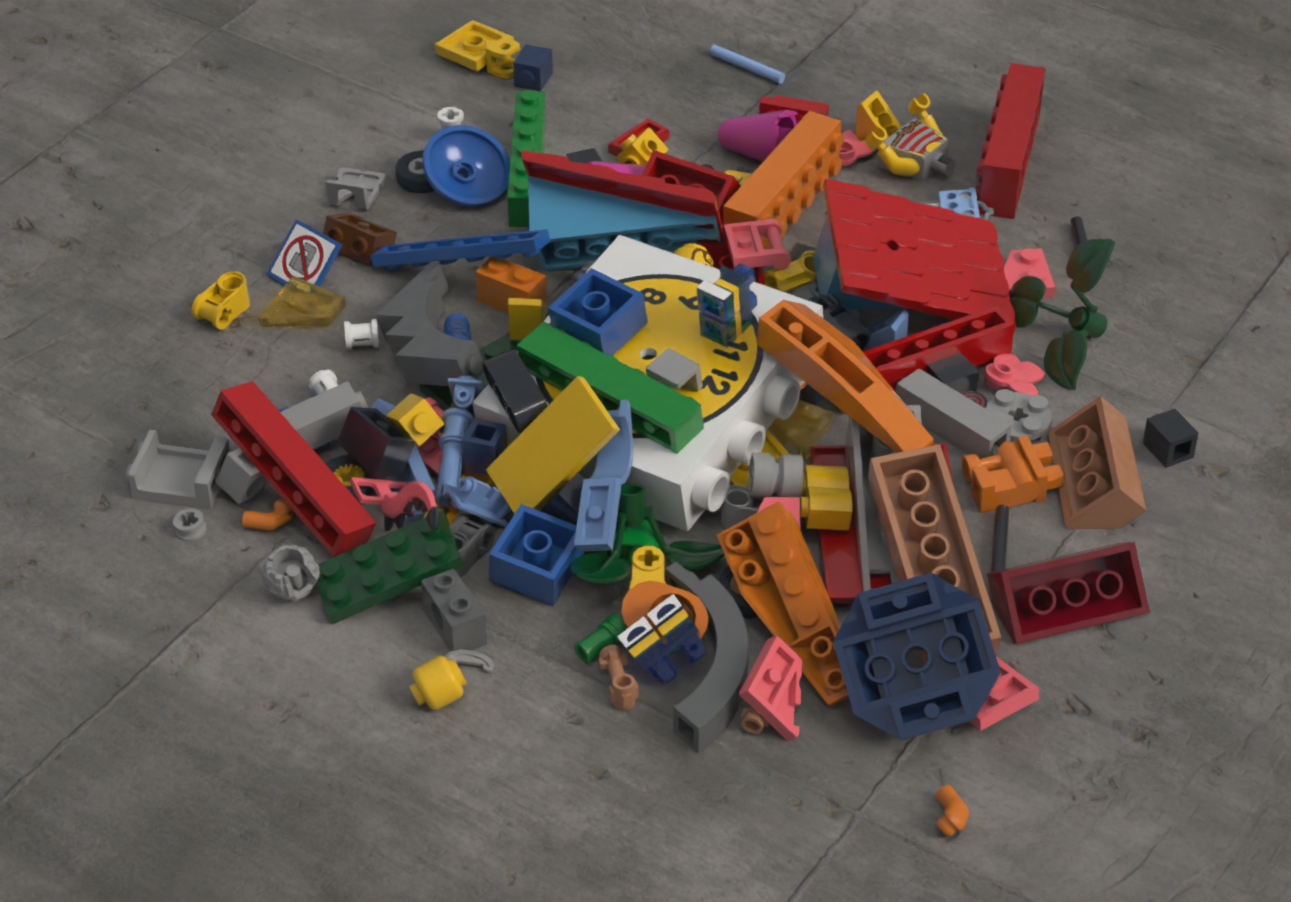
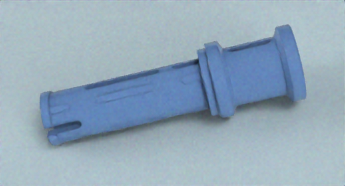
M449 408L443 412L442 416L445 426L444 433L439 437V446L443 453L435 501L439 506L450 508L452 498L445 485L448 484L457 488L462 468V438L473 420L472 414L462 408Z

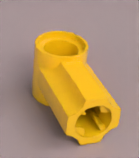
M815 251L804 252L798 260L792 261L784 269L773 268L764 273L765 286L787 293L815 280L816 272L813 262Z

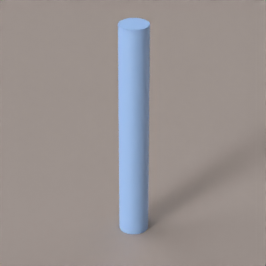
M715 44L710 48V55L776 83L782 84L785 79V73Z

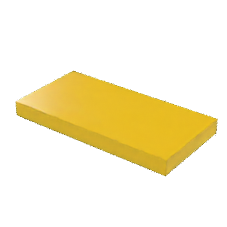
M577 376L501 453L486 471L514 514L521 504L540 511L620 429L585 378Z

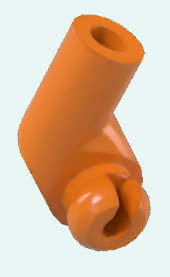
M279 499L274 503V511L262 513L246 510L243 514L242 525L244 528L272 531L290 522L294 512H292L291 507L284 499Z
M949 784L944 785L936 792V798L945 808V815L938 819L937 826L946 836H952L957 830L961 831L965 827L969 818V810L954 788Z

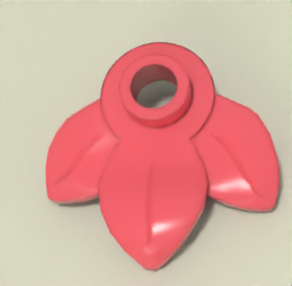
M852 130L842 133L844 136L843 144L840 148L842 167H847L855 163L858 158L870 156L875 152L876 149L867 147L865 140L859 141Z
M1000 354L996 356L993 363L988 364L984 371L986 376L985 383L990 388L997 391L1010 389L1013 392L1026 393L1033 396L1039 394L1033 384L1042 380L1045 376L1044 371L1039 366L1028 361L1020 362L1018 357L1013 354Z

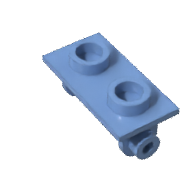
M471 376L448 378L454 408L465 409L475 418L472 404L484 390L482 380H477Z
M471 476L459 479L457 488L448 484L445 485L452 498L451 504L456 510L465 515L468 513L474 514L487 524L496 523L507 527L508 523L504 516L508 511H512L498 488L493 486L491 489L489 484Z

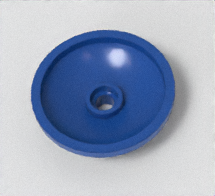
M454 125L443 128L430 138L424 149L422 164L429 184L438 194L452 203L467 207L484 206L496 201L505 192L509 184L510 159L506 150L497 139L479 128L467 125Z

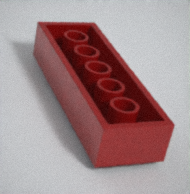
M1011 63L1008 74H1002L1000 90L997 92L996 104L992 111L991 124L988 125L986 141H984L982 156L979 159L977 177H979V183L976 185L977 201L984 202L988 208H993L994 215L990 216L1015 219L1040 118L1046 70L1044 67ZM979 206V214L984 215L986 211Z

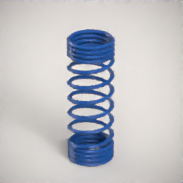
M460 313L449 315L444 321L445 334L463 340H471L470 324L466 316Z

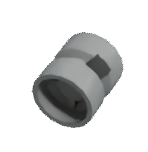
M751 453L748 471L749 497H771L773 493H776L777 497H801L803 485L802 455L781 454L777 460L773 458L771 453Z

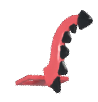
M351 477L350 483L360 503L382 505L381 511L384 514L385 531H390L394 523H396L398 529L403 527L405 516L412 517L414 515V508L416 511H420V509H422V512L428 511L426 521L431 530H438L439 508L436 506L432 490L425 483L413 481L407 484L404 481ZM359 486L372 487L378 497L364 495ZM390 488L401 490L399 493L391 492Z

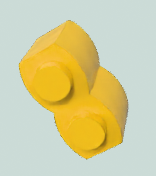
M805 465L802 497H800V518H805L806 528L849 531L852 517V496L849 489L847 467Z

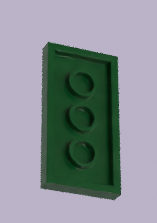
M442 509L439 511L438 530H431L426 517L318 564L320 577L317 583L326 615L331 624H335L421 586V580L453 568L455 570L464 567L449 520Z

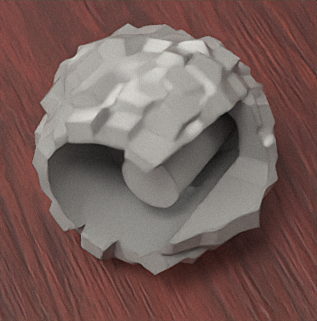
M285 545L279 547V549L273 551L271 555L265 558L261 578L273 595L282 600L297 601L307 596L313 586H315L320 577V568L315 563L314 556L306 548L297 547V545Z

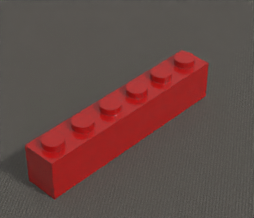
M994 306L863 351V353L895 391L897 383L903 377L909 376L918 368L926 372L927 364L958 353H962L975 366L993 361L1000 354H1011L1015 324L998 306Z
M251 381L221 390L211 416L333 557H336L367 543L377 522L258 386Z

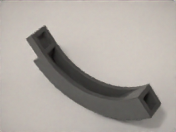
M675 562L665 568L666 584L692 593L699 597L706 606L709 617L706 633L711 640L715 652L712 667L706 678L687 698L673 707V732L697 753H700L725 731L742 703L743 698L739 695V692L748 677V634L739 607L730 593L716 578L710 574L699 581L693 572L687 571L679 563Z

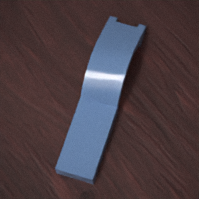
M627 399L620 401L619 410H608L620 431L598 452L593 476L589 479H583L574 546L579 552L613 550L621 485L629 477L633 462L631 406Z

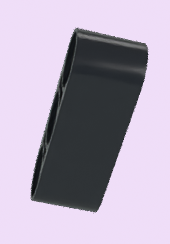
M513 349L482 361V367L491 389L516 431L520 434L548 407V404L520 356Z

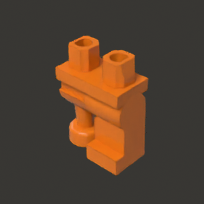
M1028 435L1018 437L1017 442L1005 441L999 447L998 454L979 459L976 454L963 455L961 458L964 478L967 482H971V494L980 513L994 511L998 505L1012 507L1026 504L1033 500L1036 503L1046 501V491L1060 488L1063 484V471L1059 465L1043 467L1052 464V451L1048 442L1032 445Z

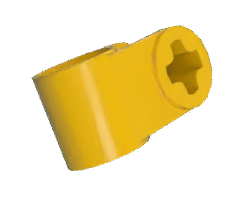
M227 272L221 275L215 283L195 298L191 308L193 317L198 320L206 319L212 322L213 326L219 330L227 328L236 317L250 306L245 276L240 272Z
M642 546L633 553L630 589L636 584L645 581H656L666 584V581H664L665 558L660 549L654 546Z

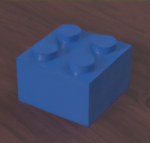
M593 268L586 272L548 307L552 326L561 328L576 339L588 342L593 348L612 356L648 323L644 294Z
M521 504L489 553V581L554 606L572 576V562L584 555V551L579 552L574 546L577 525Z

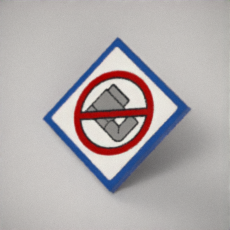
M296 219L266 274L313 300L343 245Z

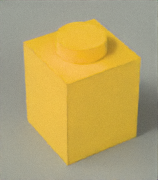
M412 393L386 415L387 418L415 440V445L417 446L422 445L444 425V422L424 398Z

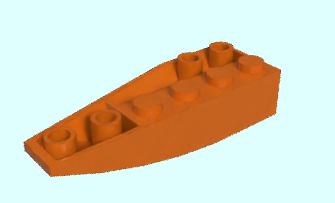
M782 300L759 317L757 345L893 451L899 453L928 447L933 444L934 439L856 343L805 304Z
M778 501L717 534L742 596L774 636L781 638L802 659L803 674L825 702L831 707L849 698L833 643L841 626L794 515Z

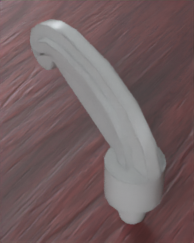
M460 649L445 655L448 660L454 658L456 664L483 666V670L486 673H491L494 670L493 661L486 655L475 651Z

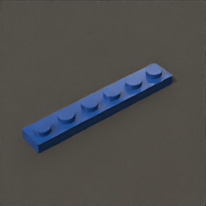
M548 229L391 244L383 246L371 254L370 257L373 267L386 266L388 270L397 269L411 263L413 267L428 265L432 261H439L441 265H446L466 258L467 262H476L484 259L486 256H494L495 260H500L521 253L522 257H530L539 254L540 249L550 242Z

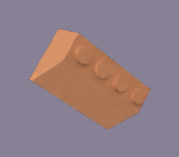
M1099 396L1048 431L1054 465H1059L1063 471V484L1058 490L1065 526L1069 529L1120 528L1146 511L1126 417L1103 397Z

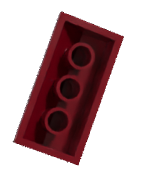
M1135 542L1111 544L987 573L994 609L1014 644L1150 613Z

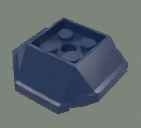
M927 573L858 593L833 641L853 714L900 741L974 721L1001 676L980 601L933 573ZM913 650H923L927 653L928 660L922 668L915 669L907 664V656Z

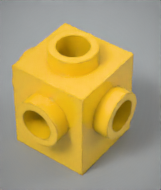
M648 127L637 137L634 134L629 136L620 145L623 151L615 159L623 164L647 165L653 150L665 154L669 149Z

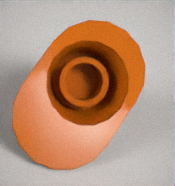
M645 581L636 584L628 590L622 603L621 612L624 623L628 628L644 616L652 626V629L641 638H646L655 631L661 639L658 644L670 648L683 649L691 647L702 639L707 630L709 617L706 606L700 598L688 591L662 582ZM674 594L689 616V620L666 638H663L657 628L680 612L682 608H678L657 625L652 622L647 613ZM674 604L663 606L657 613V619H661L676 606ZM644 626L636 627L631 632L640 635L646 628Z

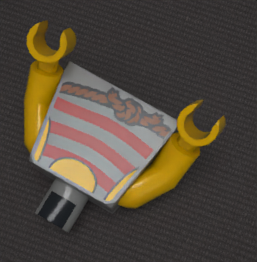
M922 93L917 99L914 97L908 106L909 112L919 116L921 120L913 118L889 138H887V132L883 127L875 126L865 139L867 147L878 149L879 152L877 154L880 157V168L890 171L894 175L905 176L917 181H925L936 171L948 176L952 173L956 164L955 159L947 156L949 144L947 137L938 128L932 114L928 115L926 111L930 105V99L926 94Z

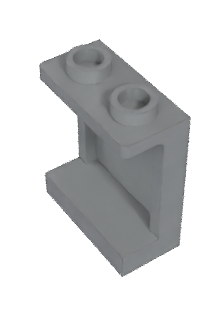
M149 430L145 440L141 441L138 445L137 456L133 464H129L126 470V483L130 485L132 499L212 509L221 489L216 480L227 454L230 453L229 439L215 437L208 451L162 445L159 443L157 431Z

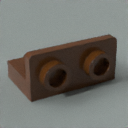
M349 212L327 216L323 231L324 235L343 245L339 253L366 265L372 264L371 254L382 248V246L395 244L397 232Z

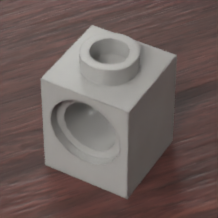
M238 448L227 454L216 483L238 504H241L262 493L267 480L241 449Z

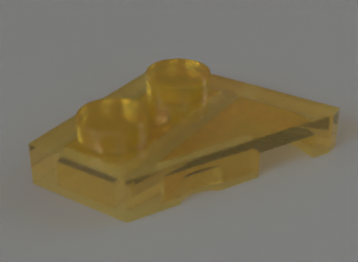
M293 276L260 313L258 320L263 327H329L347 304L344 296Z
M798 400L796 408L789 418L782 420L776 417L768 429L775 431L777 437L785 444L791 442L798 449L797 455H802L803 460H806L810 455L811 446H817L834 423L835 413Z

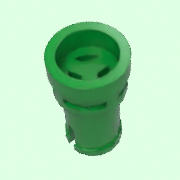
M611 614L604 622L598 625L597 630L574 645L576 654L584 663H590L599 655L604 647L608 645L617 646L621 643L617 636L628 629V627L618 615Z

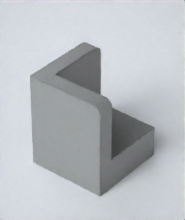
M667 348L646 367L648 377L660 383H665L670 388L679 389L686 385L698 392L703 387L700 364L670 348Z

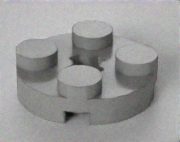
M1002 389L997 391L995 398L988 402L985 409L1012 424L1010 442H1017L1018 437L1028 435L1030 441L1041 437L1040 441L1048 436L1052 414L1048 408V400L1045 397ZM1014 418H1021L1020 421L1013 420Z

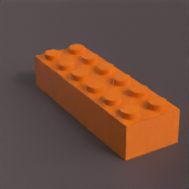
M809 111L723 206V228L724 224L775 219L780 223L782 230L780 237L782 240L786 230L792 223L795 224L798 221L800 214L806 207L809 208L812 205L817 194L820 191H824V180L831 179L840 172L842 167L840 148L844 139L843 134H841L842 121ZM760 236L764 250L771 249L769 240L764 236Z

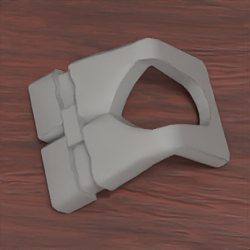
M340 168L336 177L337 181H326L329 204L338 206L347 198L355 196L359 208L368 210L380 194L379 190L384 186L386 175L380 172L365 171L362 173L358 169Z

